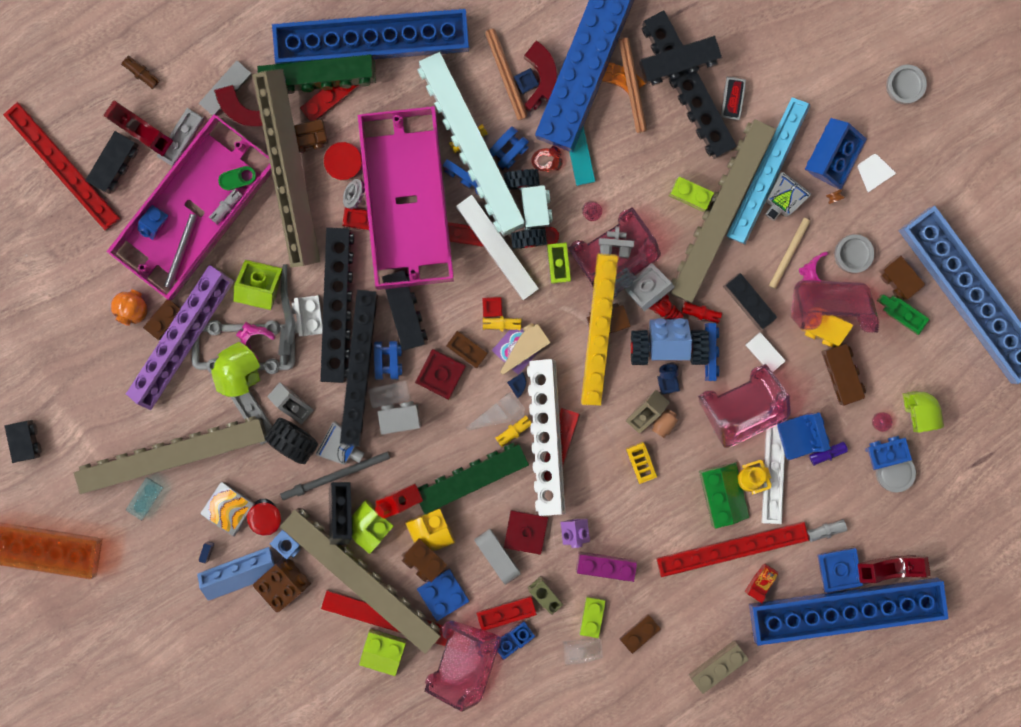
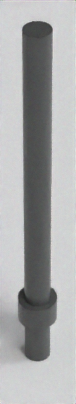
M382 453L302 485L300 483L295 485L293 489L280 493L281 498L286 500L296 495L298 497L304 495L306 491L390 459L389 453Z

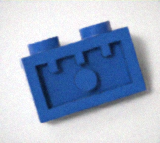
M899 436L888 438V443L881 444V441L869 443L870 447L865 448L866 452L869 453L873 470L912 460L906 438L900 439Z

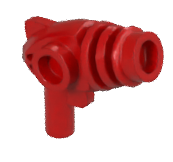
M667 294L649 308L665 319H682L684 316L668 300L669 296Z

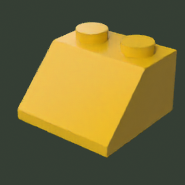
M817 308L810 309L801 331L805 332L804 335L813 340L817 337L823 340L822 344L832 348L833 345L840 346L853 324Z

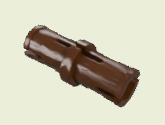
M129 55L123 60L121 65L132 72L137 80L140 79L151 89L158 85L160 80L146 70L147 67L141 66Z

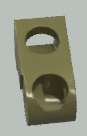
M541 576L528 586L529 592L551 615L563 606L561 600L549 588Z

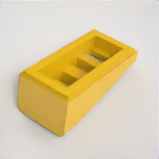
M644 442L625 448L639 484L657 478ZM639 450L643 451V453L638 454L636 456L632 455V453L637 452ZM645 456L646 460L635 463V460ZM644 464H648V467L644 469L638 470L637 468ZM649 470L651 472V474L647 476H640L641 473L647 472Z

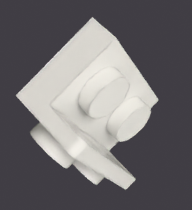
M319 295L294 298L292 311L293 314H296L297 318L295 333H299V336L322 334L323 322Z

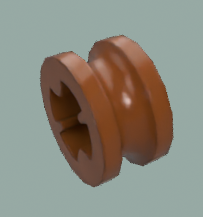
M840 189L826 195V198H829L828 203L831 204L844 199L845 196L841 194L843 190Z

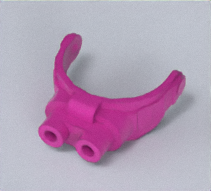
M827 252L819 254L809 263L805 264L804 267L799 268L800 275H803L802 284L804 286H836L837 282L826 284L816 274L817 261L822 256L828 255Z
M245 322L242 326L243 331L240 329L236 334L241 339L240 342L251 351L250 337L252 335L263 334L272 340L276 338L275 334L267 328L257 327L254 324L250 325L248 322Z

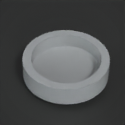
M913 65L897 67L890 73L886 82L888 95L899 104L914 103L923 96L927 86L924 73Z
M846 236L835 247V261L845 272H862L869 268L873 262V245L864 236Z
M912 461L876 469L878 483L884 489L891 492L907 490L913 484L916 477V470Z

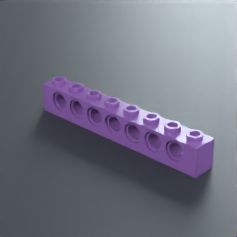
M211 265L207 267L128 389L126 395L136 404L149 410L153 408L234 283L233 279Z

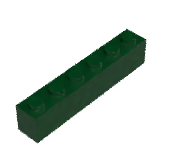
M371 54L257 66V73L283 69L288 94L301 90L303 92H312L314 89L331 90L333 87L351 88L352 85L366 87L376 83L375 60Z
M512 442L504 446L505 450L498 453L496 450L487 454V459L483 461L476 459L470 462V467L464 470L462 467L452 471L453 475L447 478L443 475L436 478V483L430 486L428 483L419 486L418 490L423 499L419 504L424 515L529 466L520 444L515 445Z

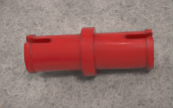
M686 301L684 302V307H682L683 314L695 316L698 320L705 319L719 324L722 312L707 309L704 305L697 306Z

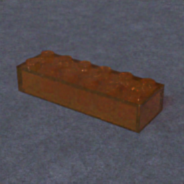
M0 522V565L93 579L97 576L103 538Z

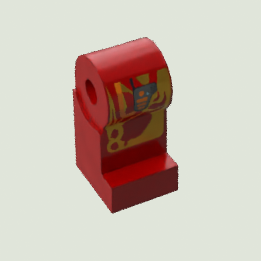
M763 564L744 592L760 603H763L766 593L777 578L778 571L767 564Z

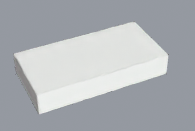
M760 332L745 345L769 373H773L785 362V359Z

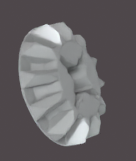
M354 179L347 185L343 194V204L346 208L352 210L357 208L358 204L362 202V197L365 196L364 182Z

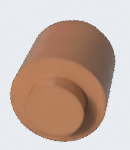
M669 409L666 412L663 411L653 423L652 431L665 438L666 435L671 433L678 422V419H676L677 414Z

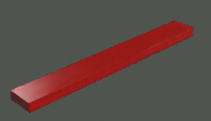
M15 103L3 114L105 231L120 219L94 187L85 181L86 178L20 103Z
M345 207L342 226L369 230L367 210L354 208L351 210ZM448 222L450 242L484 247L469 225Z
M803 521L658 557L656 560L660 576L665 577L809 541L805 522Z
M329 590L326 591L321 607L322 610L399 632L365 601ZM433 622L441 629L439 632L442 633L435 642L436 644L468 653L473 633Z

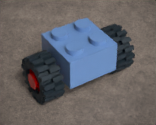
M650 319L649 337L647 330L631 331V364L648 365V352H650L652 360H690L692 365H707L709 357L708 331L691 330L690 332L688 319Z

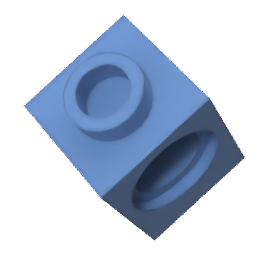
M284 530L270 543L286 559L290 555L294 558L301 550L299 548L300 544ZM283 540H289L292 543V548L285 549L282 544Z

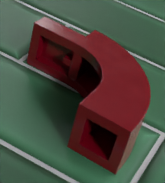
M537 40L524 55V59L538 71L540 77L538 88L524 105V108L529 112L532 109H538L543 102L540 100L541 98L547 102L549 101L557 80L555 62L549 51Z
M234 85L214 90L221 109L232 120L246 126H263L260 110L253 111L245 108L237 98Z
M113 100L103 115L106 119L161 156L166 153L173 142L168 136L115 100Z
M916 555L878 558L857 564L860 583H878L887 579L931 576L928 557H916Z

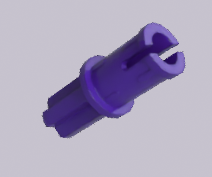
M844 442L831 446L830 450L810 454L809 458L812 465L815 466L827 460L832 461V458L847 453L848 448Z

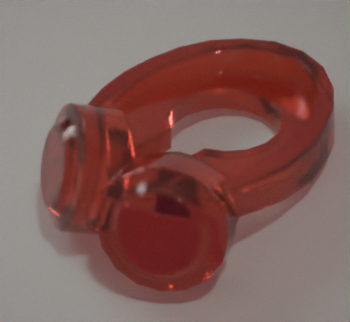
M556 146L540 149L531 158L532 166L542 172L553 169L558 171L563 164V160L560 158L562 153ZM541 155L554 157L553 161H549L545 166H541L538 163V158Z

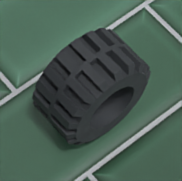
M278 418L265 436L266 441L274 449L299 464H306L318 446L317 441L310 434L283 418Z

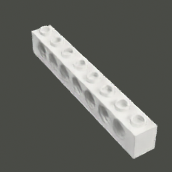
M556 360L529 361L530 366H527V374L531 378V385L528 386L529 396H532V404H530L529 410L530 415H533V423H531V434L534 435L532 452L535 454L536 460L533 462V471L537 476V481L534 482V490L538 493L535 508L539 512V516L566 514ZM541 375L546 377V382L543 385L538 383V378ZM542 394H545L547 402L542 405L539 398ZM544 413L548 415V421L545 424L540 420L541 415ZM545 432L550 436L547 443L542 441V435ZM545 452H549L551 455L549 462L543 460ZM546 471H550L552 474V479L549 482L544 479ZM548 490L553 493L551 501H548L545 497V493Z

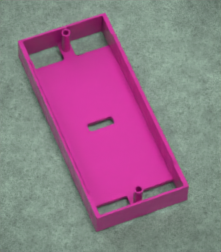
M435 106L357 115L376 289L454 282ZM432 115V131L404 132V117ZM393 119L394 135L365 138L364 122ZM417 196L416 203L396 204V198ZM448 263L449 277L420 280L419 266ZM409 268L410 281L380 284V270Z
M213 114L106 252L166 299L173 300L272 174V170L269 164L261 175L256 172L257 177L254 183L237 188L236 190L243 197L235 205L231 213H228L217 225L209 216L218 208L220 201H224L233 191L220 187L218 183L219 176L226 171L244 166L250 167L241 160L250 146L254 147L266 158L269 159V156ZM218 122H222L242 138L240 142H235V149L232 152L210 136L211 131ZM249 170L243 171L242 179L244 181L251 180L252 172ZM188 200H191L205 212L202 217H199L185 206ZM151 205L168 215V219L157 231L156 237L153 240L142 236L137 230L139 220ZM191 213L196 215L197 219L175 277L178 281L167 294L151 282L148 277L157 266H160L169 273ZM125 241H128L149 258L145 264L138 266L139 271L116 254Z

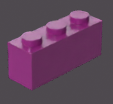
M578 552L576 572L577 574L634 582L637 562L632 559Z

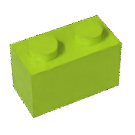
M678 177L669 197L704 212L714 192L682 177Z
M567 243L547 245L551 284L570 282Z

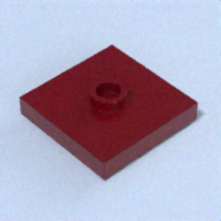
M432 349L415 383L449 400L466 366Z
M510 510L504 548L541 555L548 517Z

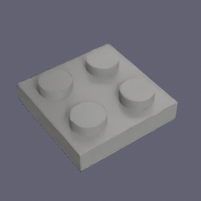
M653 263L622 286L625 292L644 312L674 288L673 284Z

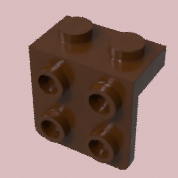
M420 539L406 553L403 552L401 554L403 557L402 562L411 569L414 567L417 570L416 575L424 582L427 580L432 582L447 566Z
M283 557L253 584V587L275 612H280L311 583L298 570L292 560Z

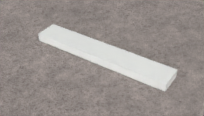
M471 195L458 204L456 208L521 299L524 300L537 291L539 288L500 233L496 231L494 225L475 198Z
M767 409L764 464L766 468L768 467L772 478L770 481L772 487L763 491L762 523L782 524L785 453L777 425L787 420L786 409ZM766 481L763 484V488L768 487Z

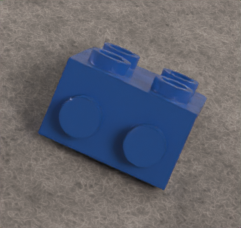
M820 412L808 413L778 423L777 425L787 460L813 452L830 450L829 437L826 435L824 419Z

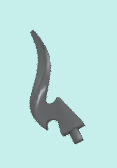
M283 264L281 301L285 326L281 327L278 355H280V365H287L290 345H293L296 323L288 298L287 264Z

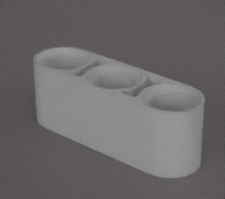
M488 529L474 539L505 585L521 575L519 569L491 529Z

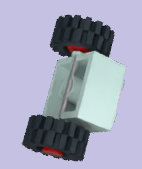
M524 169L504 173V180L508 190L519 189L521 191L525 221L524 231L511 233L513 249L547 245L546 230L538 228L549 227V223L553 221L552 210L547 207V203H550L549 190H545V185L539 186L538 169Z

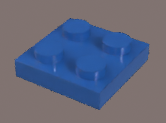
M856 548L817 554L825 593L863 586L859 579L857 565L859 560Z
M450 568L439 574L432 582L428 581L417 588L436 621L469 602L468 597Z

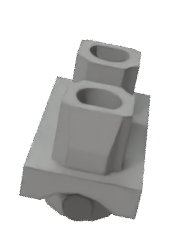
M615 226V232L607 231V237H613L614 239L599 238L600 254H611L612 247L619 248V258H629L631 249L634 247V241L619 240V238L626 239V233L619 232V227Z

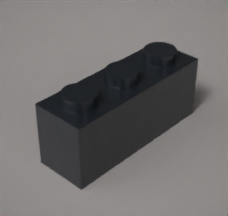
M114 131L85 181L105 193L110 194L111 191L114 192L119 185L118 180L120 176L124 175L129 168V161L131 158L134 159L136 157L139 145Z
M741 273L736 274L723 285V288L758 330H763L777 318Z
M331 482L329 486L330 545H348L352 540L351 482Z

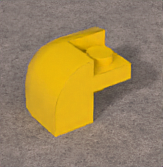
M440 508L405 521L412 541L415 543L420 539L432 551L440 550L455 543V539Z

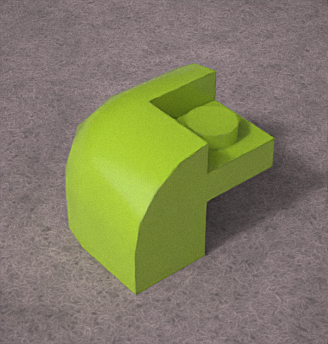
M237 342L218 354V359L215 362L214 368H211V373L216 391L228 397L241 396L249 392L248 388L261 381L257 370L260 368L259 362L246 345Z
M919 391L902 393L905 412L911 414L913 432L920 433L944 428L941 406L933 395Z
M366 499L352 515V539L370 554L394 525L386 518L383 519L375 512V506Z

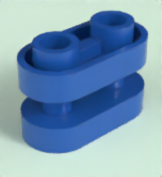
M513 126L489 149L492 158L497 156L500 159L497 165L502 170L505 167L510 169L516 162L514 158L518 154L522 156L529 148L527 146L529 141L525 137H522L520 140L515 137L518 131ZM510 142L514 146L505 154L502 149Z
M382 341L374 342L375 380H383L384 374H390L391 379H399V375H402V364L398 363V356H402V347L398 345V341H390L389 347H383ZM383 355H390V366H383Z

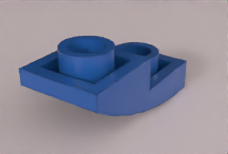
M523 621L493 642L492 646L504 660L518 648H522L531 641L535 635L525 621Z

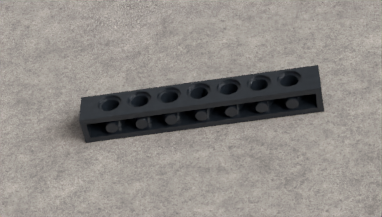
M664 10L643 21L641 30L646 38L649 37L652 43L650 46L655 55L665 52L666 48L674 49L683 46ZM662 31L665 34V39H658L655 33ZM688 72L681 73V77L674 80L669 78L671 87L673 89L676 88L679 93L677 96L682 106L685 105L688 110V119L691 123L694 122L697 127L696 133L699 139L704 140L708 156L716 159L736 148L737 145L698 72L692 74ZM690 82L692 84V90H685L683 88V83ZM692 99H699L701 107H694ZM701 116H708L710 118V124H703L701 122ZM710 133H717L719 135V141H712L710 138Z
M326 228L320 382L345 383L348 374L346 360H349L350 348H347V341H350L351 330L347 329L348 321H351V310H348V302H352V291H349V283L353 281V272H350V264H353L354 259L353 252H350L351 245H354V233H351L349 228ZM338 243L345 245V250L342 253L335 251V246ZM337 262L344 264L342 272L337 273L334 266ZM337 281L343 283V289L340 292H336L333 287ZM336 300H340L343 304L340 311L333 309V303ZM336 319L342 322V327L339 330H334L332 327V323ZM335 338L341 341V347L337 350L331 346V342ZM335 357L340 360V366L337 369L331 366V360Z
M357 290L340 444L345 446L361 447L378 299L376 291Z

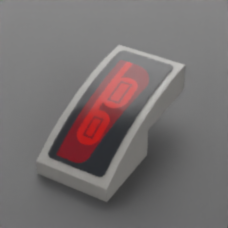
M726 77L720 114L722 118L740 120L746 79Z

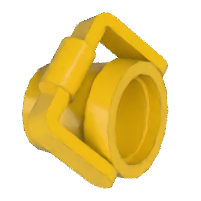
M762 460L742 466L744 469L739 472L737 479L739 486L744 491L751 492L753 495L772 487L770 481L772 478L771 474ZM758 463H760V466H761V468H760V467H749V466H752V465H755V464H758ZM766 481L768 487L759 489Z

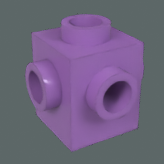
M571 519L561 522L563 545L579 548L583 547V543L590 542L588 519Z

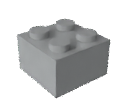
M413 401L400 403L401 407H394V404L382 406V410L377 411L381 435L420 428L421 420L418 404H413Z

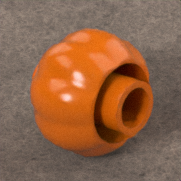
M131 289L130 292L118 293L113 298L111 311L113 315L117 316L115 319L117 322L130 326L131 323L138 324L145 319L147 304L141 297L142 293Z

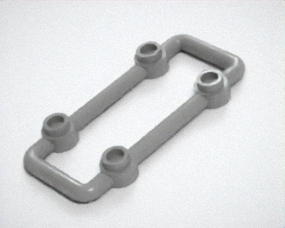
M212 320L206 324L202 332H208L215 336L222 332H238L240 329L243 331L242 326L244 324H222L220 321ZM273 320L268 321L266 324H254L257 327L267 328L275 335L281 332L282 326H285V324H279ZM295 336L293 345H290L287 365H280L276 359H268L265 363H259L260 368L257 370H265L269 374H275L279 370L292 369L295 365ZM198 337L192 346V365L198 370H208L211 373V368H214L217 359L199 362Z

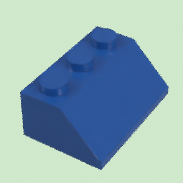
M830 118L811 158L807 162L805 170L815 178L840 190L867 139L850 123Z

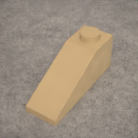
M530 323L523 328L524 333L520 335L500 371L502 375L550 343L538 324L533 325Z

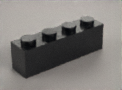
M711 36L643 58L639 64L646 85L651 83L652 86L663 83L662 80L669 77L670 80L681 77V73L688 72L692 74L700 71L699 68L707 66V68L718 65L722 55L716 37Z
M404 270L382 276L383 284L410 281L409 274H406ZM410 287L385 289L402 350L405 351L426 345L425 341L428 340L425 329L421 330L419 323L423 321L420 310L416 311L414 305L417 303L415 292L411 293Z

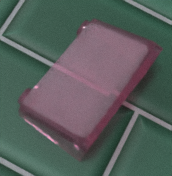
M633 207L619 214V224L616 225L619 227V232L626 233V239L619 238V240L634 241V247L631 249L629 258H619V248L612 247L611 254L618 256L615 287L651 263H654L661 256L657 240ZM615 227L608 231L615 232ZM607 232L588 244L583 240H577L568 247L571 256L592 289H594L597 253L600 254L599 238L614 239L613 237H607Z
M801 280L795 285L791 318L800 329L813 330L818 328L822 321V315L854 316L862 330L878 333L879 318L871 290L866 284L858 282Z
M767 364L755 367L751 371L750 381L717 396L715 391H705L698 396L701 407L719 441L725 448L732 447L785 421L791 413L790 395Z
M451 620L446 622L442 628L443 637L447 639L438 670L429 674L426 678L424 692L463 712L477 705L482 699L501 643V637L492 632Z

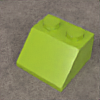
M245 260L234 285L233 302L271 310L277 295L282 268Z
M370 628L359 665L396 676L407 639Z

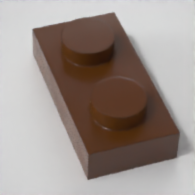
M166 299L143 328L157 340H160L181 308L173 301Z
M456 331L446 347L476 369L488 354L458 331Z
M647 614L619 639L633 654L660 631L661 628Z

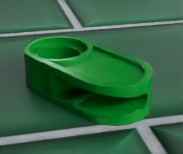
M244 166L222 173L219 176L218 183L222 189L233 190L251 185L255 182L257 175L253 168ZM245 170L252 172V179L249 181L242 179V173Z

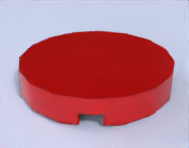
M337 142L331 145L324 155V167L327 173L337 180H350L361 169V154L350 143Z

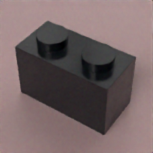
M33 420L4 425L12 463L40 457L42 450L40 443L36 439L38 431Z

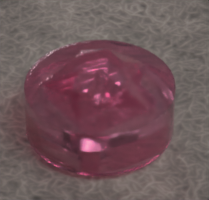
M589 201L584 204L582 214L588 221H596L602 215V208L597 202Z
M884 412L876 413L872 418V425L878 431H887L892 426V418Z

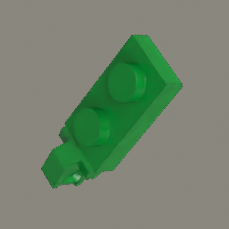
M883 294L877 299V302L885 306L883 311L916 335L921 333L929 321V318L900 298L892 296L890 299Z

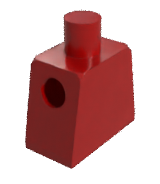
M412 484L378 499L375 512L378 516L385 519L422 502L423 499L416 484ZM403 496L406 501L400 504L398 499Z

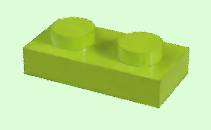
M586 596L580 635L599 638L605 607L604 599Z

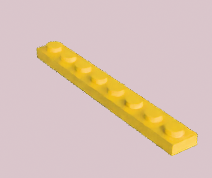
M597 253L581 396L582 405H601L618 263V256L616 254Z

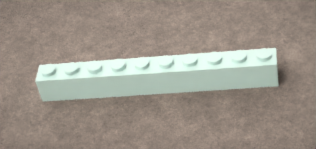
M438 52L419 61V69L417 71L421 79H425L428 84L426 86L430 97L434 96L436 100L434 105L437 112H442L445 118L442 121L446 130L450 129L453 134L451 140L455 147H459L461 151L459 156L463 164L467 163L470 169L468 174L471 180L476 181L478 185L476 190L479 197H484L487 203L484 206L488 215H493L495 219L493 224L498 233L501 232L505 236L524 227L525 222L441 53Z

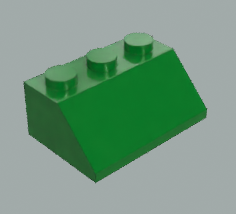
M736 462L699 471L713 528L733 525L749 518L743 489L738 484L739 472Z

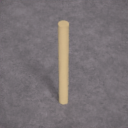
M803 218L769 284L771 288L776 289L810 220Z

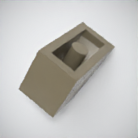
M655 390L627 418L626 422L640 434L663 413L670 402Z

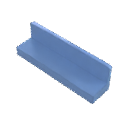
M267 547L198 573L200 590L207 600H212L254 584L275 565L271 549Z

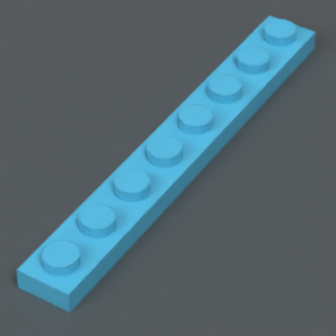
M791 98L729 229L728 238L746 244L810 108L809 103Z

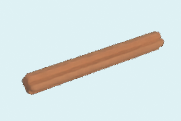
M495 29L487 30L485 35L518 120H523L527 118V113Z
M622 38L619 40V46L637 133H642L647 128L629 38Z

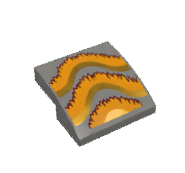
M221 482L200 514L222 530L235 536L246 520L249 510L256 504L243 494L236 492L226 483Z

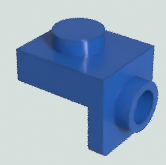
M151 205L139 220L137 230L142 236L153 240L156 237L157 231L168 219V215Z

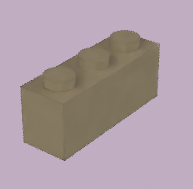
M732 641L689 673V676L701 693L704 694L749 659L738 644Z

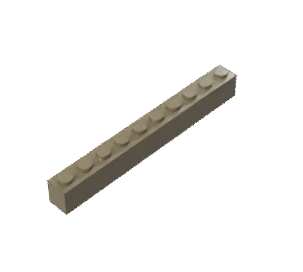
M283 69L253 74L290 266L300 267L320 262V256Z
M756 119L752 123H747L743 132L746 135L743 140H739L735 148L738 151L735 158L731 157L727 164L729 168L727 175L723 174L718 183L721 187L718 192H714L710 200L713 203L710 210L706 209L702 216L704 222L701 227H697L693 235L696 237L694 243H690L686 249L685 254H687L685 262H680L677 268L679 274L676 279H672L671 283L674 288L669 294L688 303L693 302L776 130L775 128Z
M256 416L245 418V423L238 424L237 421L228 423L225 429L220 430L219 426L207 429L208 433L201 435V432L190 434V439L183 440L180 437L171 440L172 444L164 446V442L152 445L153 449L149 451L142 448L135 450V455L127 456V453L115 456L116 460L111 462L107 458L97 461V466L91 467L90 464L80 466V471L73 472L79 493L84 494L266 441L265 436L267 434L262 418L256 419Z
M295 509L280 528L426 654L440 638L442 633L439 631L441 629L433 622L430 624L420 610L417 609L415 611L411 607L409 600L405 597L400 598L393 586L390 584L385 585L381 581L383 578L378 573L369 571L367 569L368 565L363 560L354 558L352 556L354 553L345 546L343 548L341 545H330V536L324 531V526L318 521L314 523L309 518L310 514L307 511Z

